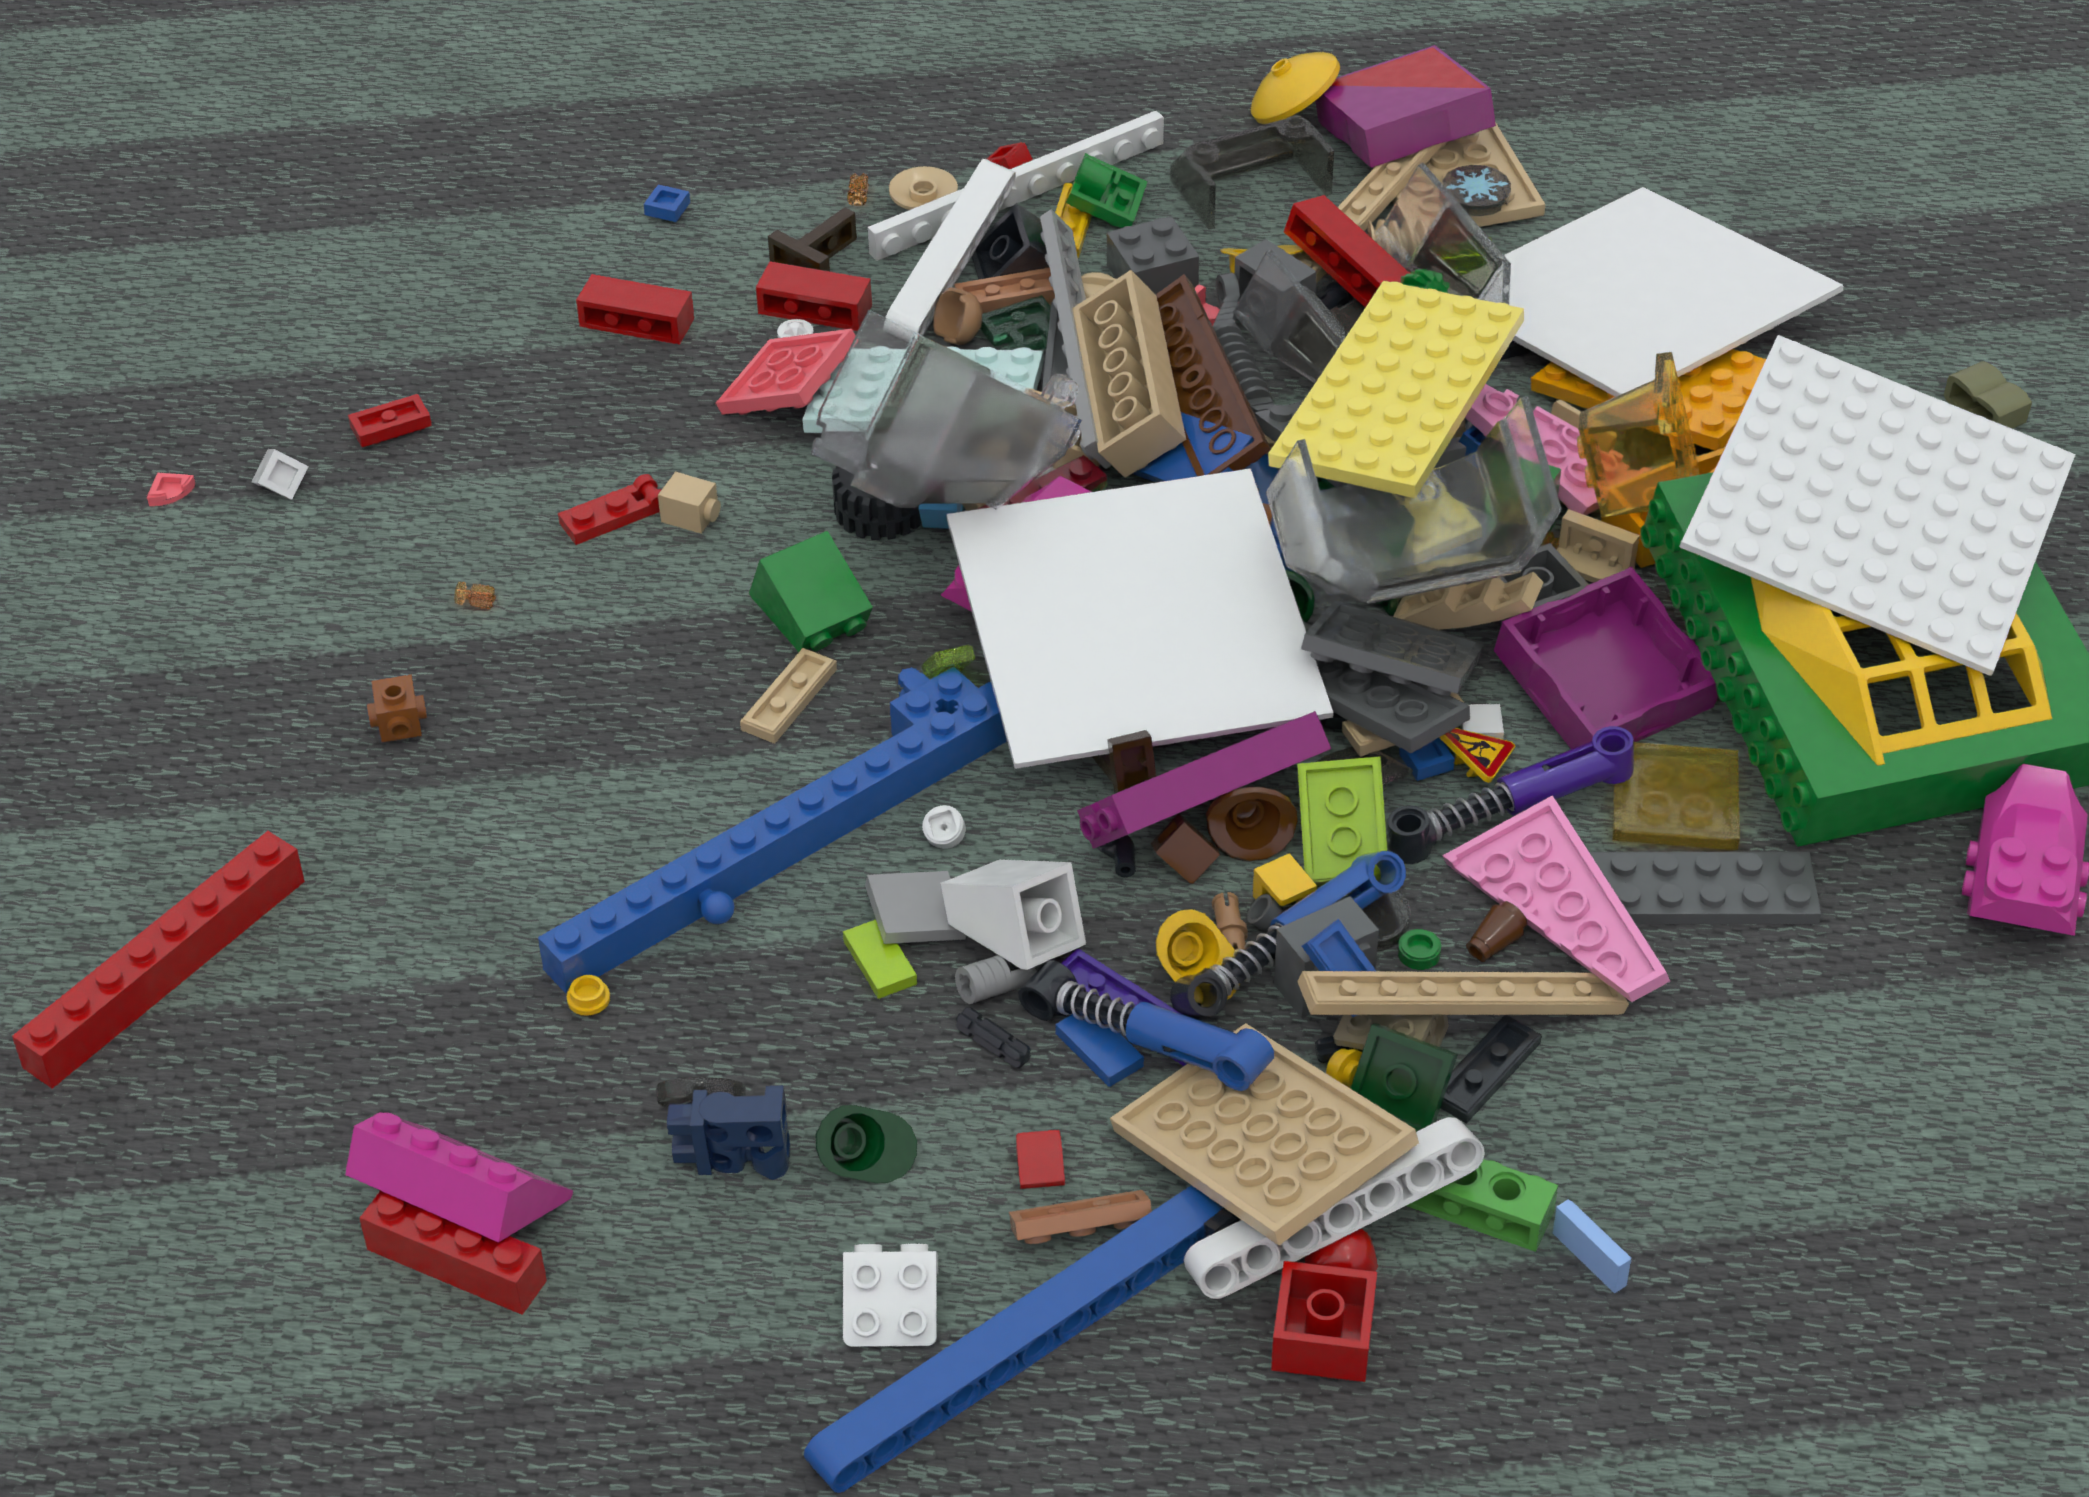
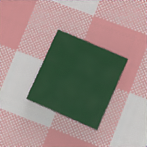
M1375 1023L1370 1027L1350 1089L1408 1124L1417 1132L1436 1122L1458 1054Z

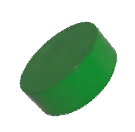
M1414 929L1401 936L1398 945V957L1405 966L1416 970H1425L1432 968L1439 962L1441 942L1434 933L1423 929Z

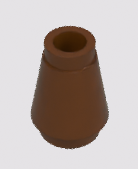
M1503 901L1500 905H1493L1471 937V940L1466 944L1468 952L1479 961L1485 962L1488 958L1494 956L1524 935V928L1528 924L1525 915L1518 907L1508 901Z

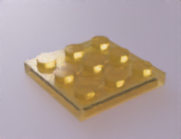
M1634 742V773L1625 782L1613 784L1612 840L1738 850L1740 842L1738 750Z

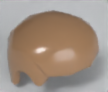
M953 287L944 291L936 304L933 316L935 334L944 337V341L950 344L964 345L969 343L976 336L982 325L983 309L977 297L970 292Z

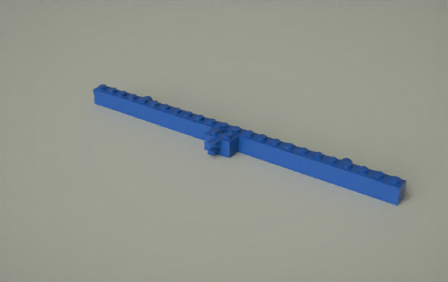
M1311 501L1273 521L1270 526L1285 570H1290L1297 574L1334 553L1336 520ZM955 667L946 670L932 679L920 673V670H916V668L902 669L900 674H898V684L903 689L899 692V697L890 702L891 732L893 737L539 936L538 941L543 970L567 995L571 983L576 978L583 975L599 977L702 917L711 924H724L733 916V899L1004 744L1007 742L991 681L978 688Z

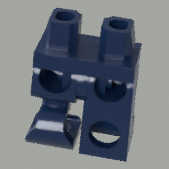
M784 1085L766 1086L765 1096L734 1097L727 1092H716L708 1095L707 1090H694L692 1104H669L667 1129L668 1135H673L672 1156L674 1163H696L698 1175H712V1169L722 1173H739L744 1169L747 1161H752L753 1169L757 1173L771 1180L784 1176L788 1171L791 1146L787 1125ZM763 1147H773L770 1151L766 1153L763 1149Z

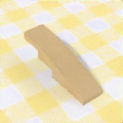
M1534 572L1504 583L1495 573L1470 584H1466L1458 575H1454L1402 597L1393 617L1438 630L1470 627L1500 621L1531 611L1544 582Z

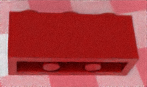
M770 261L756 285L758 314L790 320L801 319L813 324L860 331L872 307L870 278Z
M591 274L576 299L579 327L680 345L694 320L691 291Z

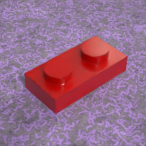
M418 394L348 415L350 427L362 448L432 426L430 414Z

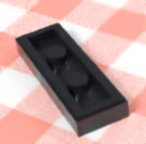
M1504 1015L1453 1069L1441 1109L1467 1124L1541 1044L1542 1035L1512 1017Z

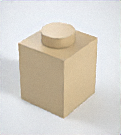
M675 472L658 494L661 522L702 534L710 521L714 522L720 513L721 504L717 500L716 483Z

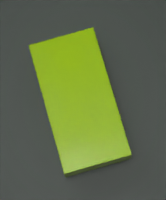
M876 919L843 931L845 945L878 999L917 985V974L898 943H883Z

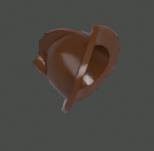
M1254 786L1238 788L1223 794L1212 802L1206 812L1208 833L1216 847L1230 858L1242 861L1263 860L1282 851L1293 838L1298 822L1297 810L1287 796L1273 789Z

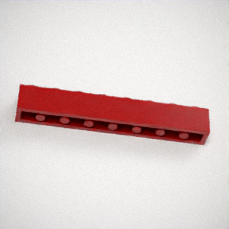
M270 831L265 832L12 1035L22 1068L53 1089L303 884L305 880L297 848Z

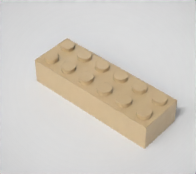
M1132 270L1072 308L1097 433L1098 452L1125 478L1144 468L1148 463L1167 451L1176 448L1186 440L1157 296Z

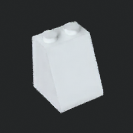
M997 860L940 883L948 924L1020 969L1028 970L1086 945L1071 862Z

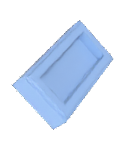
M1568 1199L1556 1207L1553 1234L1612 1292L1616 1293L1627 1286L1631 1257L1572 1201Z

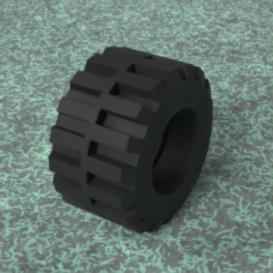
M873 444L872 447L862 446L857 448L856 452H848L844 455L845 459H839L835 464L836 469H833L832 472L834 513L839 525H844V530L848 533L856 531V537L863 539L866 536H871V540H880V537H887L890 540L896 539V534L899 533L905 536L910 533V528L917 529L921 525L919 499L922 486H927V474L925 464L921 463L920 457L911 455V451L906 448L898 449L897 445L881 446V444Z

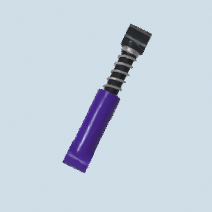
M1618 726L1605 727L1594 734L1591 742L1499 777L1494 790L1483 788L1481 795L1471 793L1468 800L1458 798L1453 806L1445 803L1442 810L1439 811L1436 808L1427 810V812L1417 806L1407 805L1399 807L1392 811L1388 818L1390 851L1397 854L1404 864L1419 863L1427 859L1431 853L1432 846L1444 837V833L1451 836L1452 830L1460 828L1464 831L1465 825L1473 823L1477 826L1478 820L1486 818L1490 821L1491 815L1499 813L1503 816L1504 810H1507L1510 815L1516 816L1552 795L1556 800L1600 782L1607 784L1625 782L1634 773L1633 736L1628 730Z

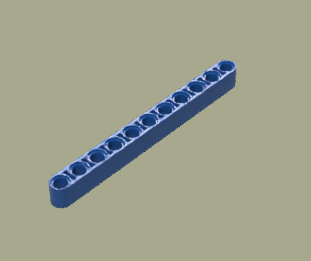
M1188 1187L820 1431L807 1444L804 1450L805 1460L834 1492L846 1491L1182 1264L1189 1248L1196 1242L1206 1238L1204 1223L1224 1207L1195 1187Z

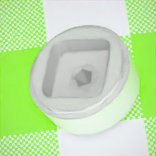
M801 319L785 321L777 330L778 338L814 334L812 325Z
M951 806L935 807L926 814L923 820V832L929 843L937 848H952L958 845L965 835V822L959 811Z

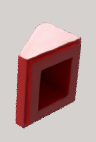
M1025 142L1000 146L986 160L1007 169H1013L1032 161L1033 158Z
M1048 1130L1018 1133L1016 1135V1156L1020 1189L1065 1185L1060 1131Z

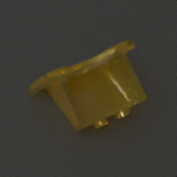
M1672 352L1656 354L1654 380L1580 413L1578 428L1580 436L1577 437L1578 454L1580 459L1587 460L1588 465H1585L1586 484L1588 488H1594L1601 517L1648 512L1649 502L1653 499L1658 482L1699 475L1700 469Z

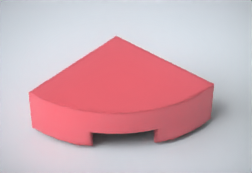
M157 473L147 496L149 506L167 505L185 497L196 484L194 475Z

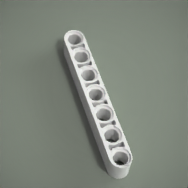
M981 160L888 310L883 323L884 332L914 345L918 344L933 320L936 304L941 294L954 286L1011 192L1016 172L989 160Z
M1451 1117L1441 1119L1416 1132L1419 1144L1278 1246L1253 1227L1240 1220L1192 1245L1185 1255V1268L1206 1296L1213 1299L1226 1297L1283 1268L1284 1261L1295 1262L1473 1172L1483 1161L1484 1147L1462 1121Z

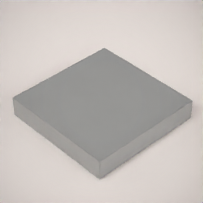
M948 871L867 875L865 887L884 944L966 939L964 933L948 924L940 884L951 879Z

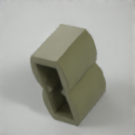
M1984 361L1949 375L1944 391V397L1949 404L2011 429L2027 422L2032 401L2024 390L2011 382H2007L2001 371Z

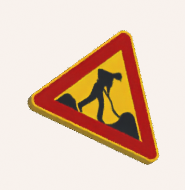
M1454 728L1452 731L1439 737L1456 753L1455 765L1466 763L1470 767L1467 777L1479 776L1488 783L1492 782L1516 747L1511 741Z

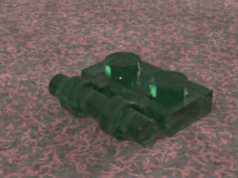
M1041 295L982 314L980 329L994 347L1005 343L1008 344L1000 347L999 350H1014L1022 347L1035 351L1046 349L1051 306ZM1033 334H1036V335H1037V336H1034V337H1031V338H1028V339H1024V337H1027V336H1030V335H1033Z

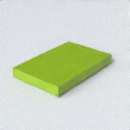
M1380 757L1297 764L1304 871L1317 886H1323L1351 867L1352 862L1359 856L1388 851ZM1375 865L1374 876L1377 881H1380L1381 872L1378 866Z

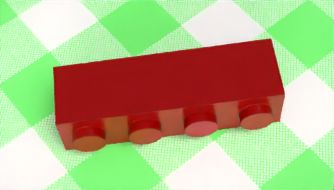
M1325 195L1293 204L1284 233L1365 308L1383 281L1401 283V276L1410 274Z
M381 1190L360 1216L367 1250L521 1315L524 1314L547 1282L540 1248L511 1236L497 1242Z

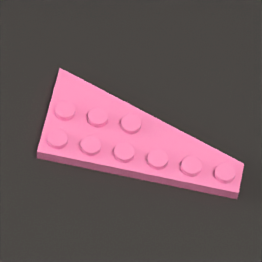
M1485 384L1465 416L1487 439L1493 441L1498 447L1560 468L1561 477L1558 499L1568 509L1583 515H1588L1603 506L1605 487L1652 472V470L1643 465L1636 469L1620 460L1623 454L1611 447L1608 451H1605L1590 443L1588 434L1537 406L1533 411L1517 402L1519 395L1508 389L1503 393Z
M1553 795L1442 855L1448 866L1497 903L1501 904L1503 901H1508L1518 907L1525 915L1528 926L1629 1001L1634 1002L1670 982L1664 967Z

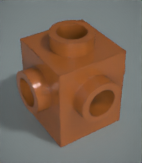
M412 675L371 681L374 703L367 704L371 728L379 726L381 741L388 742L422 736L420 719H426L427 713L424 696L415 695Z

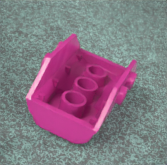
M2022 764L2000 788L1986 796L1977 842L1970 840L1965 865L1973 866V871L1966 870L1961 893V895L1969 896L1968 915L2075 936L2077 917H2083L2087 893L2080 892V887H2086L2089 876V862L2083 861L2088 814L2080 805L2066 771Z

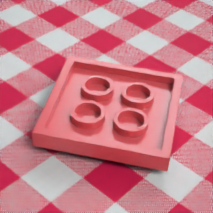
M852 329L769 339L717 400L716 405L722 415L733 413L744 415L751 411L759 410L771 412L785 407L802 408L813 400V395L820 386L831 378V373L839 363L848 357V352L858 339Z

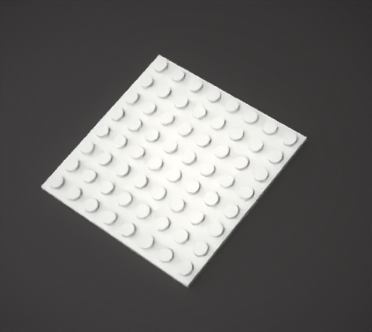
M1642 187L1448 282L1450 286L1447 290L1449 294L1471 296L1474 299L1506 303L1510 306L1524 308V322L1514 336L1513 341L1628 404L1679 376L1691 372L1704 363L1721 356L1727 351L1746 343L1750 339L1773 329L1775 326L1800 315L1819 303L1825 302L1827 299L1843 291V284Z
M1778 335L1679 547L1992 676L2075 454Z
M1251 469L947 514L948 526L1015 769L1109 754L1107 739L1147 730L1151 735L1152 745L1159 746L1277 727L1316 711L1319 720L1333 718V710L1316 660L1310 656L1311 652L1301 649L1306 630Z

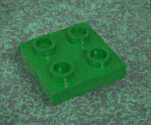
M1085 153L1066 203L1081 212H1086L1100 218L1112 226L1119 228L1132 226L1148 181Z

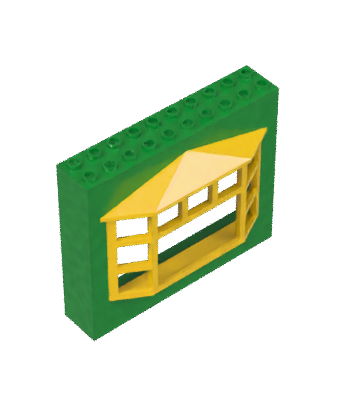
M1714 472L1658 482L1653 499L1649 502V511L1645 523L1641 527V541L1645 548H1649L1655 560L1657 574L1660 578H1664L1670 590L1672 604L1676 609L1680 610L1685 620L1687 634L1690 639L1695 640L1701 653L1702 664L1707 671H1710L1716 683L1717 694L1720 700L1726 703L1732 715L1734 729L1738 734L1742 735L1748 747L1750 761L1754 766L1758 767L1764 779L1766 793L1769 798L1774 799L1781 813L1782 825L1787 832L1791 833L1797 847L1984 808L1986 796L2000 788L2022 764L2066 771L2073 789L2089 785V653L2036 561L1999 658L2004 657L2031 707L1993 713L1983 673L1965 666L1977 710V717L1938 725L1935 721L1924 673L1963 664L1939 654L1918 657L1909 642L1886 633L1901 661L1861 668L1842 632L1871 626L1847 616L1834 617L1828 608L1679 547ZM1909 676L1921 728L1881 736L1878 732L1867 684Z

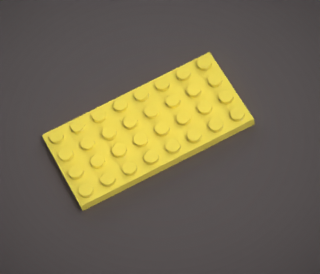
M1383 281L1268 453L1269 466L1416 498L1524 322V308L1510 306L1506 303L1474 299L1471 296L1439 292L1435 289L1403 285L1400 282Z

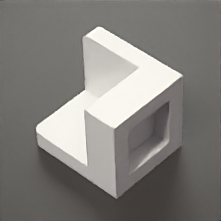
M268 449L252 483L263 486L292 500L309 466L275 449Z

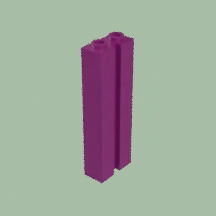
M1314 711L1079 809L1077 812L1080 817V828L1084 837L1090 841L1094 849L1330 750L1331 747L1317 713Z

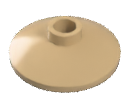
M926 166L914 167L900 172L891 180L889 185L891 199L900 207L908 210L958 191L957 181L950 173L939 168Z

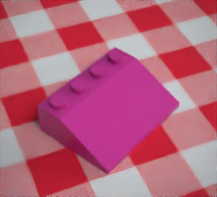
M380 1112L355 1125L353 1129L346 1176L497 1242L502 1241L567 1202L573 1195V1190L427 1127L400 1119V1117L391 1113Z

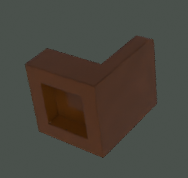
M1179 813L1151 842L1155 853L1189 883H1194L1220 856L1215 845Z

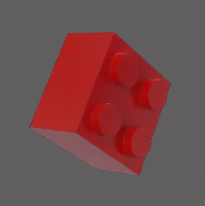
M1284 1261L1273 1334L1271 1370L1366 1382L1377 1272Z

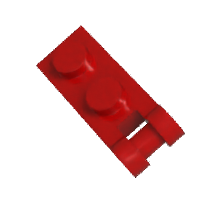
M640 475L632 485L558 513L559 524L575 545L659 513L658 494L661 489H658L657 482L651 475Z

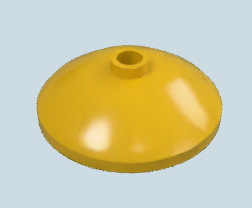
M1325 52L1299 54L1289 59L1279 60L1262 80L1253 97L1251 105L1252 116L1258 123L1271 124L1289 118L1305 109L1317 100L1335 81L1340 71L1339 61L1333 54Z

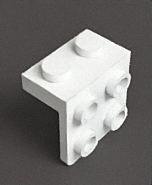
M859 1244L854 1245V1252H843V1340L846 1345L850 1347L931 1346L936 1342L938 1254L936 1251H928V1244H902L901 1252H882V1245Z

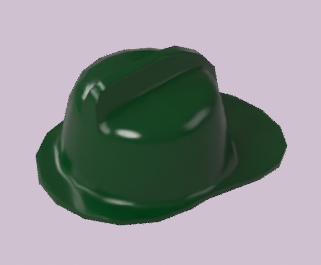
M842 1105L831 1110L826 1115L815 1134L816 1150L820 1162L828 1171L842 1177L871 1183H889L903 1177L912 1168L917 1156V1139L912 1127L902 1117L886 1111L857 1105Z

